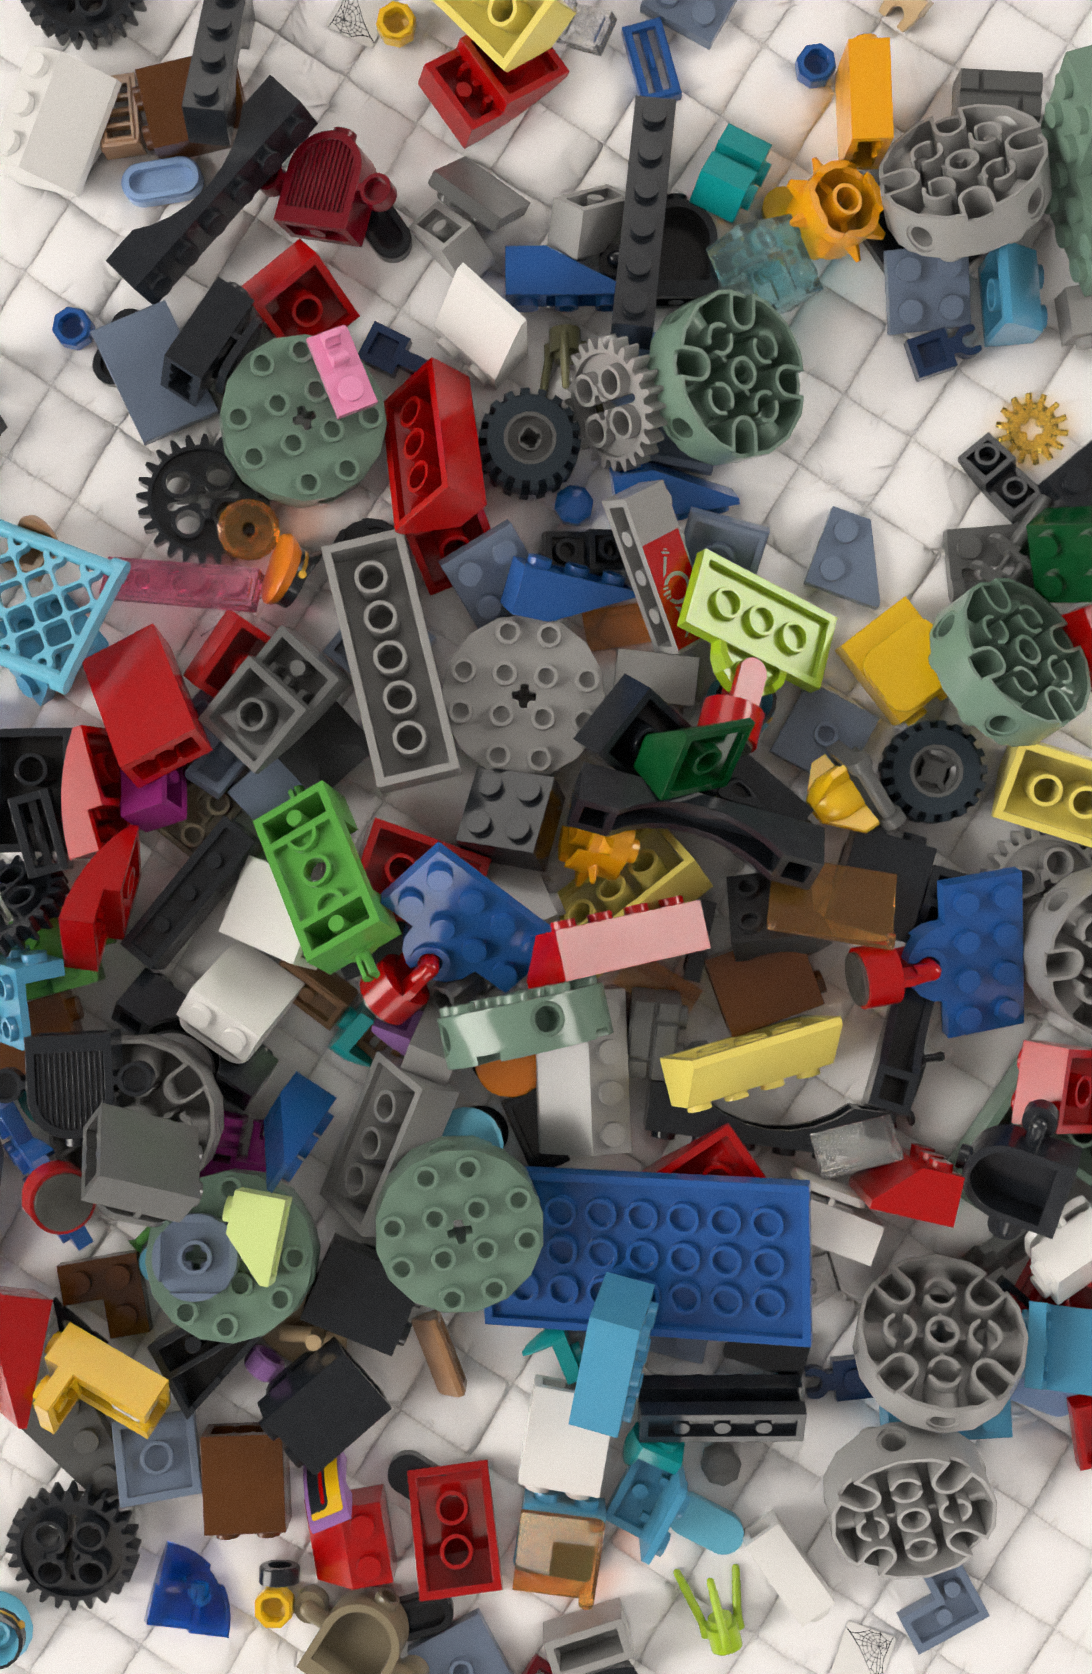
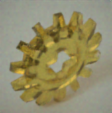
M1032 392L1026 393L1025 404L1022 405L1017 397L1011 399L1014 411L1011 412L1005 407L1000 411L1008 421H997L995 427L1006 430L1007 434L997 437V440L1000 443L1010 441L1012 445L1008 450L1011 453L1015 449L1020 451L1017 461L1019 464H1023L1026 454H1030L1033 465L1039 464L1038 454L1040 453L1050 461L1054 457L1049 448L1062 450L1064 447L1056 439L1057 436H1068L1069 430L1059 429L1058 424L1068 419L1066 414L1058 417L1054 415L1053 412L1060 406L1057 402L1053 403L1049 408L1044 405L1047 395L1041 394L1038 402L1034 403L1032 401ZM1029 419H1035V425L1042 428V434H1036L1033 440H1028L1027 433L1021 431L1020 428L1021 425H1026Z

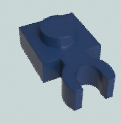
M973 324L964 325L950 338H948L946 329L943 327L906 340L903 345L916 382L954 370L958 366L956 356L961 359L974 358L982 350V346L967 347L962 339L964 336L972 334L975 326Z
M854 1354L830 1357L831 1369H823L817 1364L805 1366L803 1372L805 1377L817 1376L820 1378L817 1386L805 1388V1393L810 1399H820L828 1391H834V1398L837 1402L873 1398L859 1378Z

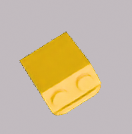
M906 596L834 650L893 726L903 722L907 726L912 725L928 712L924 707L935 697L940 702L948 697L941 686L937 673L931 668L928 660L931 654L929 634L933 624L921 617Z

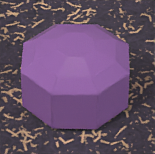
M254 1345L244 1358L246 1369L253 1377L262 1382L270 1383L272 1379L285 1369L284 1360L275 1351L264 1345Z

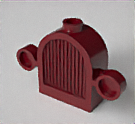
M334 127L333 130L321 131L311 135L294 151L287 171L281 166L260 188V191L268 197L280 195L273 220L291 237L362 247L372 210L384 212L395 203L397 198L395 185L386 175L377 173L372 161L356 144L357 134L345 127Z

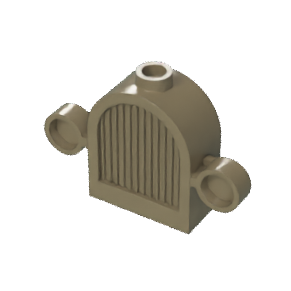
M318 1585L305 1586L296 1597L293 1607L298 1619L304 1623L314 1624L319 1628L316 1636L296 1666L305 1674H430L427 1662L420 1656L408 1655L404 1658L400 1657L408 1640L409 1622L398 1595L391 1589L374 1586L351 1589L339 1598L333 1608L329 1607L327 1592Z

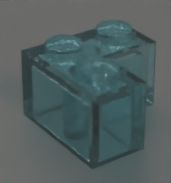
M792 214L739 224L706 248L722 287L749 281L754 294L767 300L779 314L792 311L824 290L818 277L817 268L811 261L801 238L799 227L790 226L789 221L793 218Z

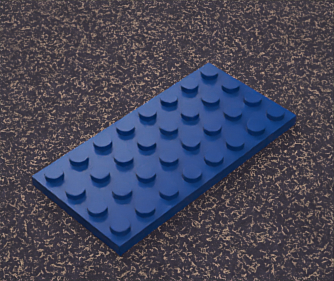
M524 1166L539 1196L540 1206L543 1211V1247L531 1275L507 1299L484 1308L485 1324L587 1332L591 1311L605 1274L609 1272L655 1285L652 1302L659 1303L650 1336L811 1347L813 1330L810 1180Z

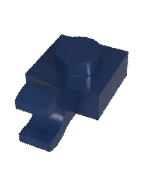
M374 321L358 352L360 360L365 365L393 379L396 377L399 369L404 370L411 376L428 361L409 351L413 344L411 338L377 321Z

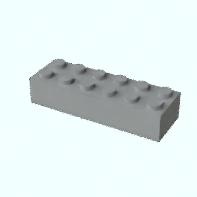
M393 529L322 546L321 550L378 789L382 794L462 775L404 534L401 535Z

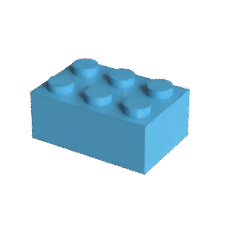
M606 1272L589 1317L569 1425L618 1438L623 1421L631 1423L636 1399L639 1397L643 1382V1367L646 1364L650 1349L651 1328L653 1329L659 1306V1303L652 1302L654 1284Z

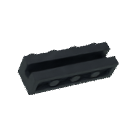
M223 816L119 944L150 970H164L239 879V874L246 863L248 855L257 857L262 851L263 847L260 839L236 819Z
M781 1374L644 1375L640 1394L637 1398L639 1442L803 1441L807 1412L805 1401H801V1376Z

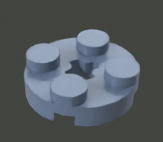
M189 1213L180 1223L172 1221L159 1234L152 1250V1268L157 1280L162 1282L164 1287L171 1291L169 1293L175 1298L188 1302L204 1301L212 1298L231 1284L238 1272L241 1256L226 1235L228 1222H224L217 1216L209 1213ZM194 1244L200 1245L202 1252L207 1253V1260L201 1262L200 1269L194 1268L193 1261L186 1260L185 1256L186 1252L193 1251Z

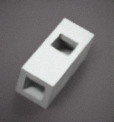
M771 1509L743 1529L744 1537L742 1539L749 1554L803 1628L810 1622L814 1623L822 1620L829 1613L831 1607L835 1605V1601L825 1580L775 1510Z

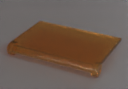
M824 862V866L810 890L771 880L767 930L893 951L896 941L893 929L897 874Z
M521 1509L512 1590L578 1598L580 1608L583 1610L592 1609L595 1601L605 1533L604 1521L598 1518Z

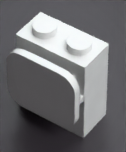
M248 855L246 863L239 874V881L230 904L224 912V919L219 932L290 964L317 970V967L307 963L268 861Z
M236 939L190 989L176 1015L179 1016L180 1024L186 1032L229 1062L241 1064L247 1062L266 1040L270 1031L289 1010L305 983L256 948Z
M793 1165L790 1174L794 1179L810 1180L811 1244L871 1266L885 1226L871 1210L865 1208L866 1204L849 1185Z
M1078 1196L1065 1204L1053 1239L1028 1231L1025 1236V1252L1031 1258L1030 1268L1033 1274L1030 1280L1042 1297L1046 1299L1050 1296L1057 1305L1092 1282V1207L1089 1208V1202L1084 1196Z
M535 1374L518 1471V1484L525 1485V1488L529 1491L547 1493L549 1490L565 1492L568 1497L575 1500H588L589 1497L600 1498L610 1436L568 1424L577 1382L568 1385L566 1379Z

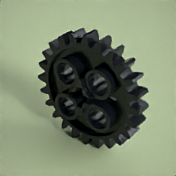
M21 0L26 11L30 12L29 17L35 26L41 25L40 28L46 37L49 38L55 34L57 41L62 46L71 38L76 50L81 49L84 40H88L92 49L97 50L98 38L102 37L109 46H112V33L116 31L119 35L126 38L127 33L123 25L128 22L131 25L138 26L139 23L134 15V11H147L143 0ZM102 3V6L97 11L88 12V9L93 4Z
M203 434L198 445L194 444L190 435H186V447L180 448L174 440H171V454L167 455L159 449L156 450L160 462L159 465L146 462V469L152 477H139V484L148 491L137 493L136 499L138 502L148 506L138 510V515L142 519H151L143 527L146 534L159 533L154 540V545L158 548L168 543L167 556L169 558H172L180 551L183 553L184 565L190 562L192 556H196L201 568L205 567L207 557H213L216 565L220 567L222 563L221 555L226 553L233 561H236L237 554L235 548L239 546L247 552L251 550L247 540L248 536L260 540L261 532L255 527V524L267 525L268 518L260 513L259 510L269 509L270 501L259 498L262 495L260 492H256L242 482L225 455L222 437L213 446L209 445L207 434ZM215 469L225 470L230 475L229 481L222 486L212 484L208 481L207 477ZM176 477H182L189 481L190 487L182 494H175L167 488L168 483ZM237 491L240 494L237 498H218L223 497L229 494L230 492ZM199 494H206L207 499L210 500L209 508L202 509L200 503H196L198 502ZM171 504H189L186 506H182L175 511L168 510V506ZM225 508H232L239 513L240 518L233 525H224L218 521V513ZM191 516L199 521L200 526L196 532L185 534L177 528V524L182 518Z
M16 855L9 864H6L4 859L0 860V896L13 918V922L9 924L8 917L0 905V952L5 958L9 956L11 948L15 946L20 950H24L25 941L29 938L38 941L40 939L38 931L41 929L53 928L49 920L59 917L61 913L59 907L64 905L65 895L69 894L71 890L68 886L69 880L63 871L36 879H28L24 861L19 855ZM42 856L39 857L37 862L39 868L45 865Z
M72 1480L68 1490L64 1491L61 1484L55 1482L50 1493L42 1487L35 1498L29 1496L22 1509H18L6 1535L10 1540L5 1548V1552L13 1554L8 1566L12 1568L20 1567L15 1577L16 1581L26 1579L30 1581L26 1589L27 1593H31L36 1589L42 1591L39 1602L43 1603L49 1596L55 1597V1608L59 1609L63 1600H69L72 1611H76L79 1601L83 1600L86 1606L92 1609L97 1597L106 1604L112 1592L119 1595L124 1583L130 1582L140 1558L138 1550L142 1539L135 1537L139 1524H128L133 1512L131 1510L119 1512V1498L112 1502L106 1500L108 1489L105 1488L98 1495L93 1494V1484L89 1482L84 1491H79L76 1481ZM73 1515L76 1518V1527L75 1523L73 1522ZM72 1563L75 1576L72 1574Z

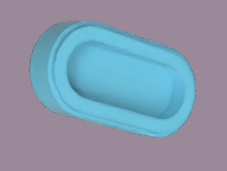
M688 1491L687 1495L690 1496L688 1508L680 1520L676 1518L673 1520L670 1526L672 1530L720 1555H728L739 1549L744 1537V1530L739 1517L734 1512L707 1498Z

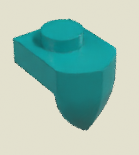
M364 1001L356 1009L352 1006L348 1007L336 1023L339 1029L327 1048L348 1062L371 1067L373 1062L371 1057L356 1045L375 1020V1015L367 1008Z
M544 1329L523 1349L522 1355L526 1356L552 1347L568 1385L577 1382L583 1347L579 1341L572 1342L568 1330Z
M637 1421L625 1438L623 1462L631 1466L637 1459H640L675 1475L683 1463L685 1442H639Z

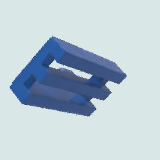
M661 17L622 27L621 35L638 96L681 100L682 91ZM647 31H654L669 89L663 90ZM638 34L653 86L654 93L651 94L648 92L633 35Z

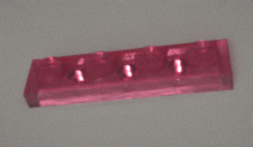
M116 557L129 562L131 568L114 601L257 612L264 574L259 568ZM103 576L99 594H101L109 576Z

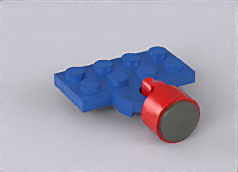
M438 841L381 893V904L407 922L403 932L402 953L400 955L388 954L376 964L380 972V976L377 979L373 977V981L364 982L361 978L360 993L367 1008L378 1019L388 1024L401 1025L428 1002L430 994L427 983L431 980L442 982L454 981L477 972L506 993L528 975L535 937L539 934L551 932V927Z
M1014 866L938 880V920L922 923L908 932L911 937L906 946L894 948L890 942L885 941L851 948L846 955L845 977L848 990L853 1001L864 1010L900 1003L904 998L905 988L911 987L926 999L941 1001L942 1033L948 1038L1023 1024L1022 871Z
M0 1103V1137L2 1140L6 1138L9 1140L2 1146L15 1166L17 1165L23 1175L28 1173V1176L22 1179L24 1182L22 1207L38 1227L48 1233L57 1234L63 1244L70 1240L80 1251L94 1242L85 1224L93 1215L96 1207L94 1203L81 1201L82 1171L76 1165L59 1159L50 1161L49 1157L55 1154L54 1149L44 1141L33 1137L15 1103Z

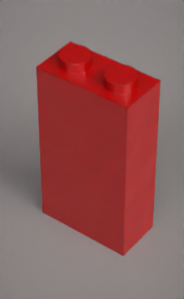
M153 623L84 659L82 665L119 767L138 789L212 751L203 725L198 720L199 715L171 646Z

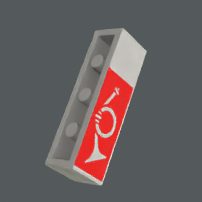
M664 481L639 482L603 500L602 504L655 653L681 654L703 642L704 639L677 626L693 565L685 545V535L679 527L672 507V497L666 489Z

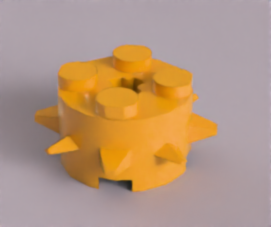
M817 157L812 158L813 175L808 180L790 179L787 184V188L794 196L786 209L791 231L801 245L803 254L812 260L820 258L826 260L841 259L849 254L855 262H860L859 245L865 239L882 240L885 236L884 230L878 223L879 214L883 210L880 187L868 171L864 175L861 174L853 162L834 160L823 165Z
M562 825L558 843L559 861L566 862L565 868L575 870V885L578 887L588 877H590L591 885L595 884L597 876L615 881L626 862L631 864L635 862L640 850V841L635 839L636 830L624 831L607 837Z

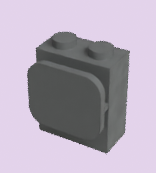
M101 1103L83 1127L81 1201L97 1204L99 1210L104 1215L115 1220L147 1227L161 1226L166 1220L180 1223L188 1212L200 1203L203 1195V1183L199 1181V1165L203 1151L202 1147L199 1146L198 1127Z

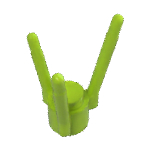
M733 1564L732 1566L733 1614L729 1610L722 1609L715 1581L713 1578L707 1579L709 1597L713 1612L707 1617L708 1621H706L680 1569H675L673 1574L699 1625L701 1637L709 1640L713 1654L725 1656L740 1650L743 1644L740 1630L744 1629L745 1625L741 1608L739 1565Z

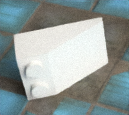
M462 263L456 270L434 324L436 337L439 339L436 344L451 359L454 360L458 356L469 366L466 371L478 384L484 387L488 383L497 390L528 356L527 319L466 264Z

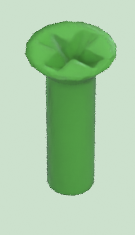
M146 1227L136 1239L128 1240L132 1247L142 1253V1246L149 1239L151 1227Z

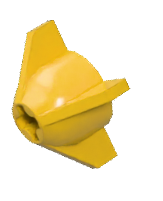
M826 754L811 763L805 801L814 809L812 814L818 822L862 833H868L880 825L879 820L867 807L860 792L851 781L848 770L844 765L840 767L834 765Z

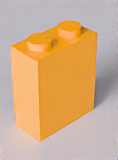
M861 34L853 39H848L835 73L838 160H847L855 163L857 170L879 169V165L894 138L890 37L878 38L875 34Z

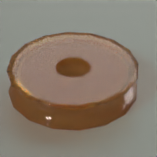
M254 499L237 500L228 505L221 513L217 525L218 538L223 548L233 557L247 561L258 560L270 554L277 545L280 535L279 520L274 511L264 502ZM246 522H251L255 526V534L250 538L242 533V526Z

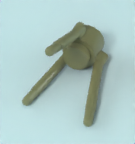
M562 324L549 329V343L544 345V364L540 389L546 390L547 395L553 359L556 365L561 366L562 387L567 389L570 386V365H574L571 355L580 353L578 348L580 344L588 343V341L581 340V329L576 325ZM603 403L595 406L597 413L604 411Z

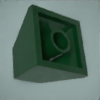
M744 718L648 734L645 736L633 767L660 800L726 787L755 722L751 718Z

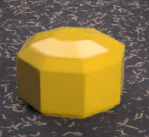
M392 1L379 9L376 27L386 45L401 48L413 41L417 22L408 4Z
M266 1586L255 1599V1618L265 1628H282L294 1614L295 1595L288 1587L276 1588Z

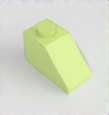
M242 1187L234 1191V1196H228L226 1199L222 1217L224 1222H228L226 1235L259 1286L269 1287L276 1281L292 1197Z

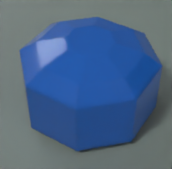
M822 43L806 45L795 62L797 80L809 89L825 87L836 69L834 52Z
M66 307L55 315L52 331L65 348L80 351L93 342L90 331L95 330V325L83 309Z
M568 485L557 493L554 512L562 524L578 527L591 518L594 500L585 487Z

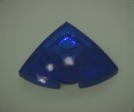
M170 1541L166 1542L144 1618L146 1625L186 1629L190 1634L229 1638L231 1614L228 1595L224 1585L218 1583L210 1570L211 1564L204 1557L187 1546Z

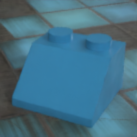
M1017 243L1006 244L990 251L978 267L984 347L1031 344L1043 333L1047 326V308L1045 304L1041 305L1040 289L1043 288L1044 269L1042 264L1037 262V250Z

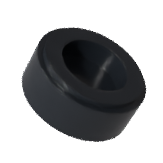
M270 1560L263 1562L259 1566L258 1582L263 1586L280 1588L294 1586L299 1583L300 1565L297 1562L291 1560Z

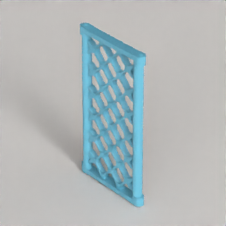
M0 519V536L6 538L8 544V551L0 555V564L12 560L17 569V575L14 578L0 583V620H4L8 632L7 636L0 640V666L47 683L51 690L66 695L70 691L75 677L115 597L130 572L131 564L116 557L112 560ZM32 548L43 552L44 565L24 573L19 563L20 557L27 554ZM67 562L79 565L80 579L65 586H59L55 576L56 570L65 566ZM44 574H50L53 589L40 596L32 597L28 587L29 581ZM104 575L109 576L98 600H96L91 589L92 584L99 581ZM22 585L26 594L25 601L10 608H5L1 599V593L14 586ZM85 587L90 597V602L83 607L69 611L64 601L65 595ZM58 598L63 610L62 614L48 621L41 622L37 612L38 605ZM31 609L35 624L28 629L14 633L10 624V617L24 610ZM91 612L78 636L73 621L75 618ZM62 623H68L72 634L71 639L57 646L50 647L46 631ZM40 634L44 649L34 655L32 659L20 656L19 642L32 635ZM73 648L62 671L57 670L55 656L58 653Z

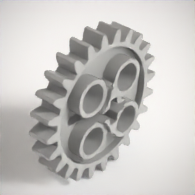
M616 333L590 338L588 343L578 346L580 353L571 355L575 365L570 367L572 381L569 388H567L571 392V398L564 400L565 404L573 409V421L579 423V436L582 435L584 438L581 448L582 450L591 448V460L597 461L601 459L603 469L612 467L613 471L624 470L625 472L641 467L642 464L651 461L650 455L659 452L656 443L664 441V436L658 427L667 425V421L660 415L659 411L667 408L666 404L657 401V395L664 388L662 385H655L653 381L658 374V370H648L647 365L650 356L647 354L638 357L639 344L629 345L627 336L617 338ZM630 394L635 396L634 402L600 413L595 411L596 405Z
M1025 827V836L1020 831L1010 832L1012 844L1003 840L997 842L998 848L1002 852L1000 855L993 853L986 855L994 865L992 869L980 868V872L1014 866L1022 871L1023 898H1027L1023 901V942L1030 914L1043 898L1033 895L1043 892L1044 895L1071 872L1074 873L1092 867V858L1089 857L1092 854L1091 847L1080 846L1081 844ZM1054 853L1057 858V866L1053 872H1050L1047 867V859L1050 854ZM1043 883H1050L1054 885L1045 888Z

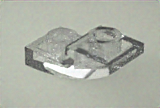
M563 0L576 15L559 36L556 43L585 53L602 56L617 22L613 11L578 4L576 0Z

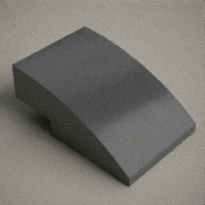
M281 625L256 657L247 656L198 720L253 773L259 774L299 740L324 715L352 682L297 630Z

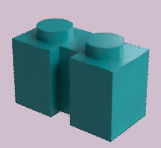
M728 123L717 142L715 150L711 152L701 169L689 202L733 223L741 208L749 211L759 187H762L771 169L772 164L767 162L766 159L772 144Z

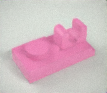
M346 325L306 338L307 345L337 419L377 405V398Z

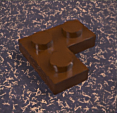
M135 1249L58 1264L56 1267L63 1306L103 1299L110 1339L150 1332L154 1327L145 1277L139 1269L141 1253Z

